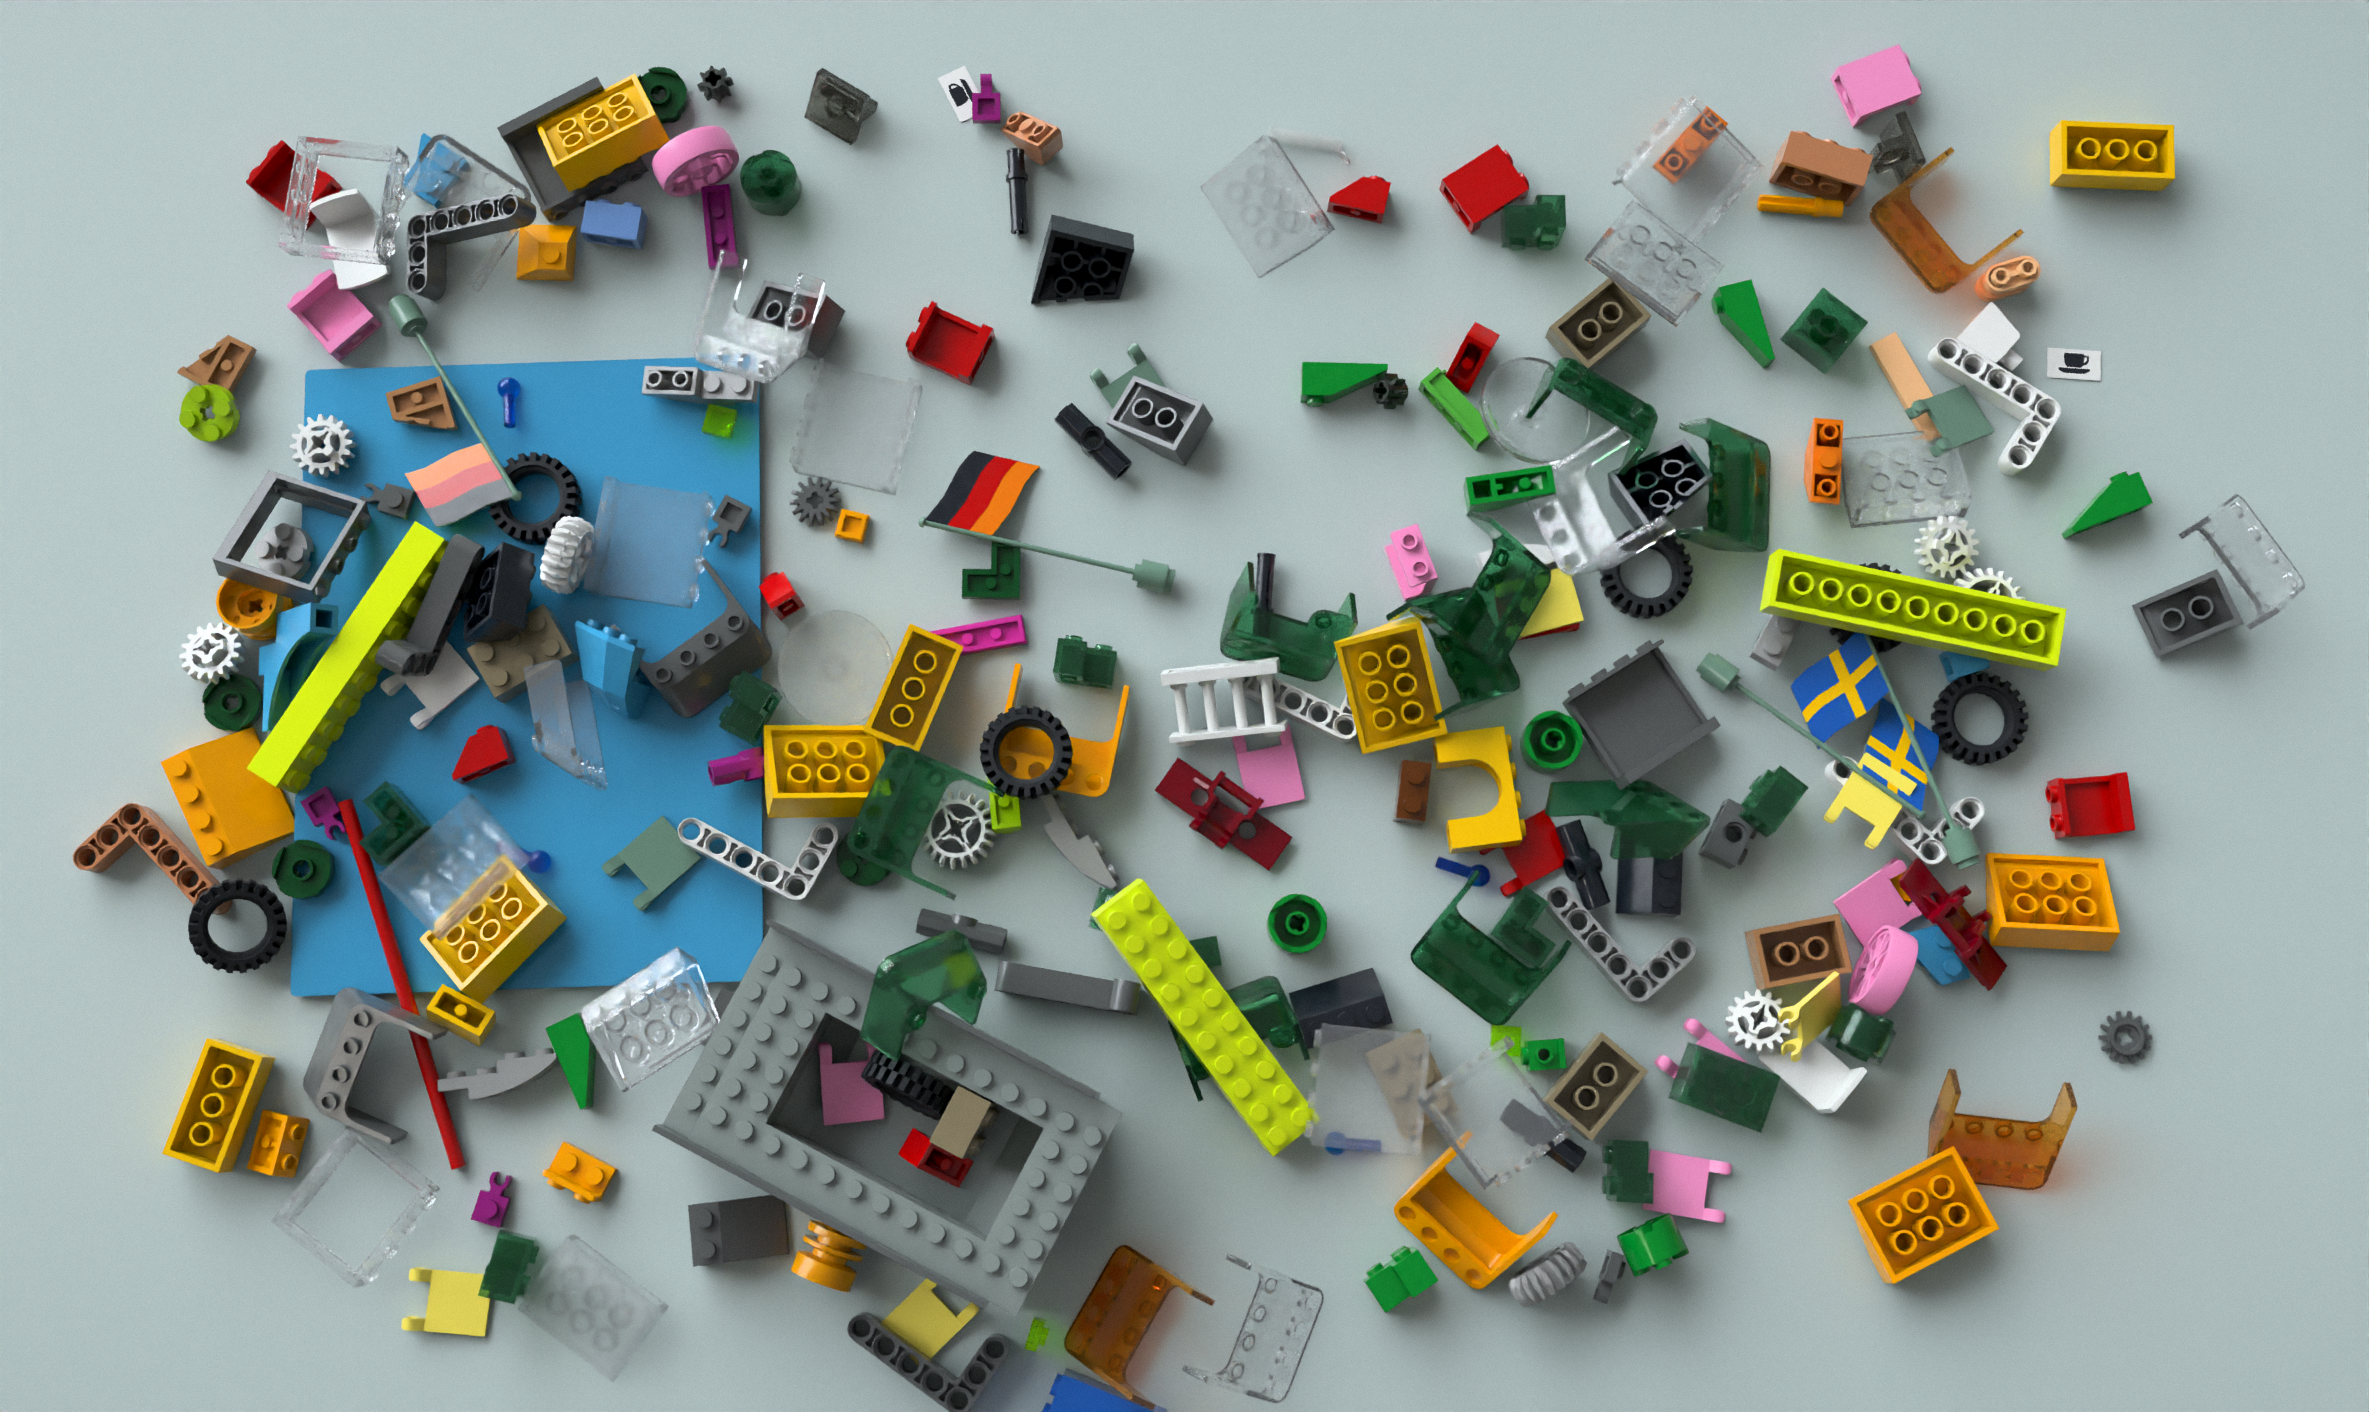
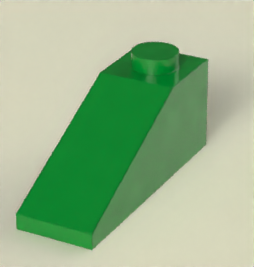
M1752 279L1718 287L1711 299L1714 314H1718L1721 324L1762 368L1769 367L1775 360V356Z
M1302 362L1300 403H1307V406L1321 407L1324 403L1329 404L1377 382L1378 377L1385 378L1388 364Z
M1552 465L1466 477L1463 485L1468 514L1498 510L1556 494Z
M2127 471L2111 477V483L2098 492L2062 533L2063 538L2066 539L2151 505L2153 502L2140 473L2136 472L2128 475Z
M576 1013L545 1029L580 1110H588L593 1107L597 1041L594 1033L597 1032V1029L590 1016L586 1017L584 1013Z

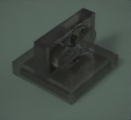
M821 68L816 73L804 118L852 145L857 141L862 122L876 112L878 102L871 99L870 95L828 70Z
M1903 111L1893 116L1879 136L1881 142L1877 143L1869 153L1873 155L1868 174L1872 172L1882 174L1892 168L1899 186L1910 183L1926 163L1907 113Z

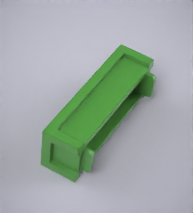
M1437 367L1420 382L1418 390L1476 451L1493 436L1491 433L1495 431V423L1493 421L1489 423L1445 376L1447 371L1443 370L1441 372Z

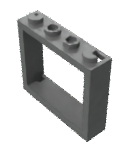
M269 470L212 558L219 576L306 604L310 602L320 603L322 598L327 597L329 594L331 583L335 576L341 574L349 553L355 551L363 530H367L371 523L367 503L364 500ZM281 497L349 519L310 584L240 562Z

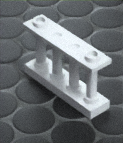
M1279 657L1164 670L1160 674L1162 686L1170 685V689L1174 690L1179 732H1173L1170 735L1169 742H1178V746L1184 747L1194 745L1195 740L1264 733V737L1280 736L1281 731L1286 730L1288 722L1287 720L1277 721L1271 678H1274V673H1278L1281 669ZM1247 676H1256L1257 680H1260L1265 717L1264 723L1248 724L1243 681H1245ZM1227 679L1228 683H1231L1236 726L1219 727L1214 691L1216 680ZM1199 682V686H1202L1208 729H1190L1185 688L1188 687L1187 683Z

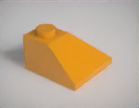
M531 224L520 228L517 280L574 281L577 226Z

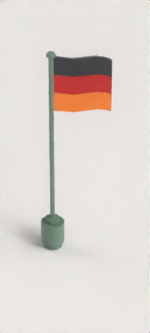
M406 294L395 296L388 304L390 316L403 336L418 338L481 442L455 451L423 469L404 473L436 527L451 525L490 505L509 499L514 501L521 500L522 492L516 490L423 337L422 333L425 331L428 321L416 301Z
M973 451L967 456L956 471L943 498L927 518L921 517L918 522L921 528L924 526L1133 574L1132 580L1137 581L1136 587L1159 593L1164 591L1171 592L1176 570L1170 569V565L1145 559L1142 560V564H1136L1135 569L993 536L1008 518L1025 484L1040 469V466Z

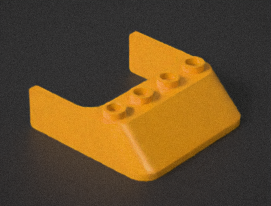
M1015 663L1004 713L1016 706L1023 667L1018 663ZM1124 685L1114 735L1111 740L1107 742H1094L1070 737L1073 749L1072 765L1068 770L1066 779H1063L1060 783L1061 785L1053 790L1088 797L1102 796L1108 790L1118 754L1130 696V686ZM1019 727L1009 732L1003 739L999 750L1000 763L1004 770L1011 776L1019 779H1033L1042 775L1050 767L1054 756V747L1049 736L1043 731Z
M1466 1131L1423 1172L1394 1206V1214L1399 1222L1467 1285L1475 1289H1482L1541 1240L1553 1225L1558 1214L1553 1211L1525 1235L1515 1234L1504 1226L1446 1170L1445 1166L1458 1155L1472 1136Z

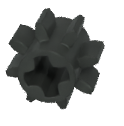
M710 66V69L705 73L700 72L703 82L698 83L697 86L700 92H704L707 101L713 98L721 103L723 98L732 95L728 86L734 85L731 77H727L724 67L719 71Z
M1386 373L1385 378L1378 377V381L1373 388V394L1377 400L1376 403L1384 404V409H1395L1396 405H1404V401L1408 396L1406 380L1399 379L1398 374Z

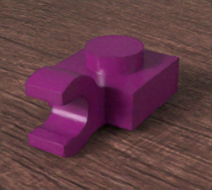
M980 74L981 93H972L973 124H1001L1000 93H992V74Z

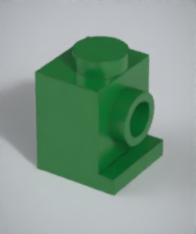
M1564 1038L1524 1041V1047L1520 1048L1521 1064L1526 1065L1527 1071L1567 1068ZM1541 1049L1547 1050L1549 1054L1545 1061L1541 1060L1538 1056Z

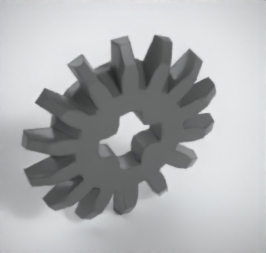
M819 476L816 484H813L812 477H808V486L799 482L798 485L802 489L801 492L795 490L791 492V494L798 496V499L790 501V505L798 506L792 513L793 515L802 514L799 519L801 523L808 518L809 526L813 527L814 520H818L819 525L823 526L824 517H827L831 522L833 518L830 512L839 513L840 509L834 507V503H841V498H834L833 496L839 490L838 488L829 489L833 483L830 480L822 485L823 477ZM815 493L818 494L819 498L823 499V503H819L816 509L813 508L812 504L807 503V500L812 499Z
M2117 1011L2115 1021L2108 1015L2106 1019L2110 1026L2100 1025V1028L2106 1031L2107 1035H2099L2098 1039L2107 1040L2108 1042L2101 1047L2102 1051L2111 1048L2112 1050L2108 1058L2113 1060L2115 1055L2118 1054L2120 1064H2124L2125 1057L2133 1064L2135 1063L2134 1055L2141 1059L2145 1058L2141 1049L2148 1051L2151 1049L2150 1046L2144 1044L2145 1040H2152V1035L2144 1034V1030L2150 1028L2149 1025H2139V1022L2142 1020L2140 1015L2132 1020L2131 1011H2127L2125 1018H2122L2121 1011ZM2127 1029L2129 1031L2128 1036L2132 1038V1042H2126L2123 1046L2120 1044L2121 1039L2117 1037L2118 1032L2123 1033Z

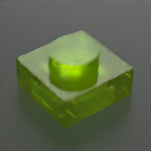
M708 404L701 431L703 434L731 440L738 416L737 410Z
M1491 1025L1489 1055L1520 1057L1522 1027Z
M1036 1316L1033 1318L1024 1349L1036 1352L1039 1345L1045 1346L1049 1333V1328L1044 1327L1045 1319Z

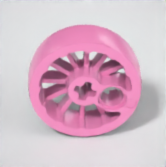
M704 126L680 134L666 143L655 154L652 160V168L661 188L668 195L683 197L700 193L701 187L716 185L728 177L738 165L739 154L732 138L724 128Z
M1889 925L1881 927L1868 941L1854 967L1848 986V1001L1856 1008L1871 1015L1882 1016L1887 1013L1899 999L1911 977L1918 955L1917 939L1896 927Z

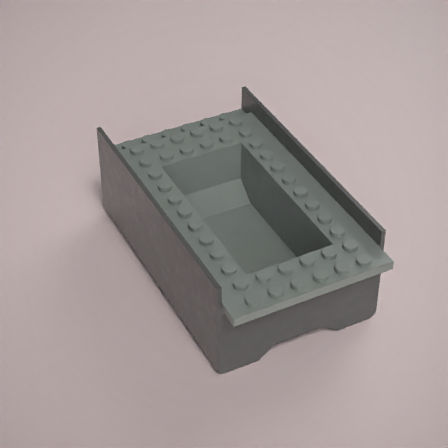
M767 919L765 924L770 926L767 935L735 993L723 987L694 1038V1041L705 1046L664 1123L654 1125L652 1131L982 1309L991 1302L1017 1316L1122 1112L1099 1101L1101 1093L804 935ZM873 1037L880 1041L882 1052L889 1053L893 1057H899L902 1061H907L916 1068L919 1067L926 1074L929 1073L934 1076V1079L942 1081L944 1085L949 1086L953 1091H956L958 1085L965 1086L998 1104L996 1109L1000 1111L999 1116L993 1127H987L982 1134V1137L986 1138L978 1155L975 1154L969 1157L974 1162L959 1188L918 1169L898 1155L912 1128L932 1136L939 1120L924 1116L922 1113L902 1105L901 1102L891 1099L889 1095L883 1094L884 1119L823 1125L818 1056L819 1043L829 1042L831 1045L832 1063L868 1060L866 1039Z

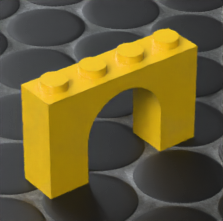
M1504 726L1453 732L1434 737L1432 745L1436 769L1460 766L1479 767L1493 777L1499 793L1497 805L1490 812L1481 816L1447 821L1445 828L1449 853L1456 854L1480 851L1486 848L1519 846L1523 840L1522 837L1526 836L1524 819H1519L1517 808H1521V797L1519 790L1514 791L1513 780L1517 779L1515 763H1510L1508 752L1512 751L1510 734L1505 735Z

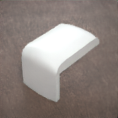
M357 188L335 193L309 204L311 212L326 227L340 290H351L367 286L390 275V265L380 220L374 208Z
M1788 1027L1787 1029L1790 1031L1789 1037H1782L1784 1042L1798 1038L1797 1028L1791 1030ZM1816 1039L1803 1049L1802 1057L1797 1062L1791 1061L1792 1052H1787L1785 1056L1781 1055V1048L1773 1044V1053H1769L1766 1048H1763L1758 1057V1061L1764 1068L1820 1114L1835 1112L1867 1073L1864 1067L1850 1069Z

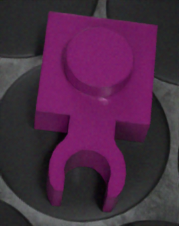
M323 787L300 802L315 827L319 828L325 825L327 838L334 841L337 840L333 835V830L338 826L342 833L347 834L344 823L340 822L337 818L341 814L339 802L329 787Z
M496 1171L491 1174L489 1179L490 1191L480 1190L471 1220L501 1228L503 1227L512 1199L503 1195L512 1183V1176L506 1175L504 1184L500 1185L497 1183L499 1172Z

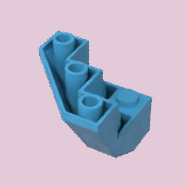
M590 618L587 623L577 620L575 630L583 680L606 708L626 717L638 719L651 689L650 686L642 683L644 678L635 675L645 649L636 646L638 640L621 634L622 632L607 627L603 623Z

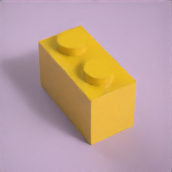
M444 984L441 985L426 1008L428 1020L448 1028V1031L481 1047L496 1023L494 1010Z

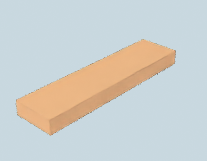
M1896 332L1868 347L1905 410L1912 407L1911 404L1916 400L1933 397L1932 392ZM1927 412L1912 419L1925 444L1942 436Z

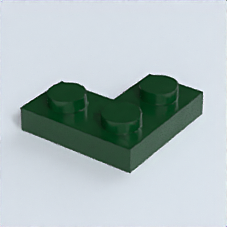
M992 542L991 569H962V599L1020 600L1021 548Z

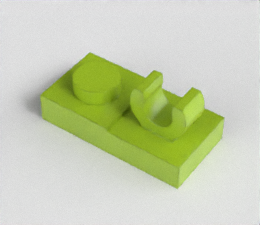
M987 777L992 831L994 834H1010L1022 830L1019 798L1014 796L1012 798L1007 796L1006 793L999 791Z

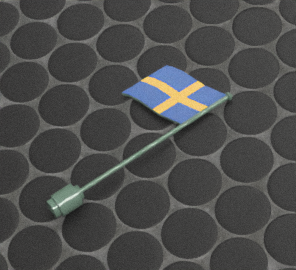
M1855 632L1841 647L1807 668L1790 686L1810 734L1825 743L1834 733L1867 713L1889 692L1950 829L1945 831L1946 837L1941 840L1952 864H1956L1960 871L1982 862L1979 857L1981 852L1970 828L1963 829L1962 825L1955 826L1870 635Z
M1709 652L1697 667L1696 671L1701 674L1700 678L1720 692L1724 693L1726 689L1730 692L1734 688L1738 689L1917 815V820H1923L1926 817L1925 810L1922 811L1928 779L1895 705L1885 698L1879 700L1877 718L1866 742L1864 754L1867 752L1917 783L1910 796L1863 764L1861 770L1738 683L1741 679L1737 675L1740 669L1720 655H1713ZM1905 713L1930 771H1932L1938 754L1939 736Z

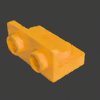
M263 1109L247 1169L271 1176L295 1177L310 1120L304 1117H295Z
M564 1141L549 1169H544L542 1175L549 1178L547 1183L552 1187L562 1191L566 1187L575 1192L573 1195L575 1199L585 1204H590L591 1201L599 1202L602 1200L618 1169Z

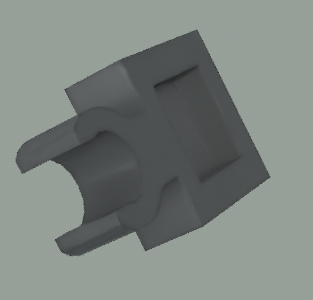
M371 483L364 485L368 489L373 490L374 493L369 498L361 496L362 500L368 504L379 503L377 510L381 513L408 520L417 495L415 491L386 483L384 491Z
M725 495L712 518L718 526L709 533L708 541L712 543L716 536L721 535L723 540L719 546L722 549L726 548L729 543V534L731 531L738 535L740 534L753 511L752 508Z
M1607 1249L1598 1277L1600 1280L1593 1296L1594 1300L1605 1304L1608 1303L1613 1284H1615L1616 1279L1620 1280L1623 1276L1626 1262L1622 1261L1624 1255Z

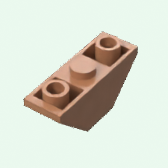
M1022 111L1011 115L1007 119L1006 124L1000 129L1019 149H1024L1025 155L1030 160L1042 166L1063 148L1062 134L1058 127Z

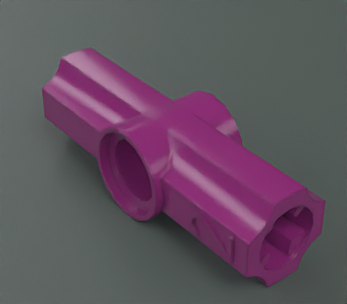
M763 747L747 749L738 752V755L708 761V775L713 787L740 780L748 782L765 778Z

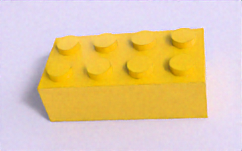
M2061 120L2049 133L2050 186L2162 191L2175 179L2174 125Z
M909 624L863 732L918 755L964 646Z
M207 1038L162 1154L217 1173L232 1172L276 1057L222 1039Z

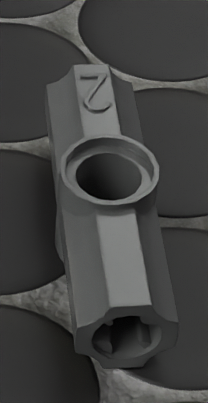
M924 908L921 909L916 927V933L946 940V943L971 949V947L998 954L1003 952L1008 932L1007 929L980 923L974 918L958 914L948 915Z

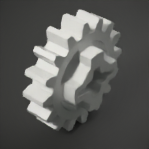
M318 414L317 421L308 417V425L306 427L298 424L301 432L300 434H292L297 443L290 445V449L297 452L292 458L296 462H300L299 467L302 470H308V473L315 477L320 472L323 477L328 478L329 471L338 475L340 474L339 466L349 467L345 460L355 457L350 452V448L357 447L354 441L349 440L354 436V433L347 429L348 425L342 420L338 422V419L332 415L326 419L322 414ZM323 443L326 444L325 448L322 449L321 445Z
M1938 516L1937 522L1935 520H1928L1929 529L1920 528L1919 532L1923 537L1914 541L1920 544V549L1915 550L1914 554L1922 555L1918 564L1928 565L1925 572L1931 574L1935 572V577L1944 578L1945 575L1949 578H1955L1956 572L1966 573L1964 565L1973 566L1974 562L1970 557L1979 553L1973 549V545L1978 544L1979 540L1971 538V535L1975 533V529H1965L1968 522L1966 520L1958 521L1957 516H1949L1948 519L1946 516ZM1945 544H1946V545H1949V549H1948V550H1947V549H1944V545H1945Z
M210 622L206 630H203L200 626L197 627L198 634L196 636L189 634L187 637L191 640L190 643L182 644L181 646L186 651V653L179 655V658L184 661L181 665L182 668L195 681L200 680L203 684H207L209 680L214 684H218L219 677L222 676L226 680L230 679L228 673L231 670L238 672L239 669L236 667V664L245 661L240 656V654L247 651L242 645L245 640L233 627H227L222 622L217 627Z
M1756 989L1755 996H1751L1745 991L1744 1000L1735 997L1733 1002L1735 1007L1728 1006L1727 1014L1729 1017H1726L1725 1025L1731 1027L1728 1029L1727 1035L1728 1037L1736 1036L1735 1046L1742 1043L1745 1044L1746 1053L1750 1051L1751 1047L1756 1049L1757 1055L1761 1054L1762 1048H1766L1769 1053H1773V1044L1781 1048L1784 1042L1782 1037H1789L1790 1031L1787 1028L1790 1019H1786L1782 1023L1777 1022L1782 999L1771 1000L1772 992H1768L1763 997L1759 989ZM1770 1010L1776 1015L1777 1019L1771 1016ZM1763 1014V1022L1757 1025L1756 1030H1754V1022ZM1738 1022H1740L1741 1026L1745 1027L1747 1035L1741 1030Z

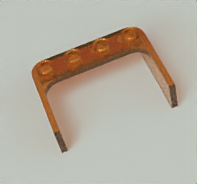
M1952 147L1876 202L1869 213L1872 224L1923 285L1935 294H1943L1960 285L2013 245L2024 234L2020 228L1977 262L1966 264L1958 258L1915 207L1910 199L1911 189L1946 163L1955 152Z
M1948 1069L1929 1121L1927 1159L1954 1146L1975 1184L2022 1190H2036L2043 1187L2048 1181L2077 1111V1103L2071 1083L2063 1082L2052 1112L2046 1119L2038 1122L1955 1113L1961 1097V1089L1956 1070Z
M1121 1245L1111 1255L1069 1328L1064 1346L1070 1355L1128 1399L1154 1410L1156 1404L1127 1382L1126 1369L1171 1290L1179 1287L1191 1296L1211 1306L1215 1300L1128 1245Z

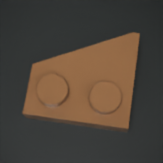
M227 335L217 342L214 348L207 349L201 353L199 360L187 368L181 367L177 373L199 385L215 384L233 393L257 350Z
M441 376L385 393L392 419L396 423L452 431L458 430L446 385Z

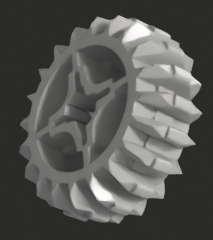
M1565 1242L1546 1251L1522 1267L1520 1271L1511 1277L1508 1286L1511 1294L1521 1306H1533L1574 1281L1585 1270L1587 1262L1581 1250L1574 1243Z

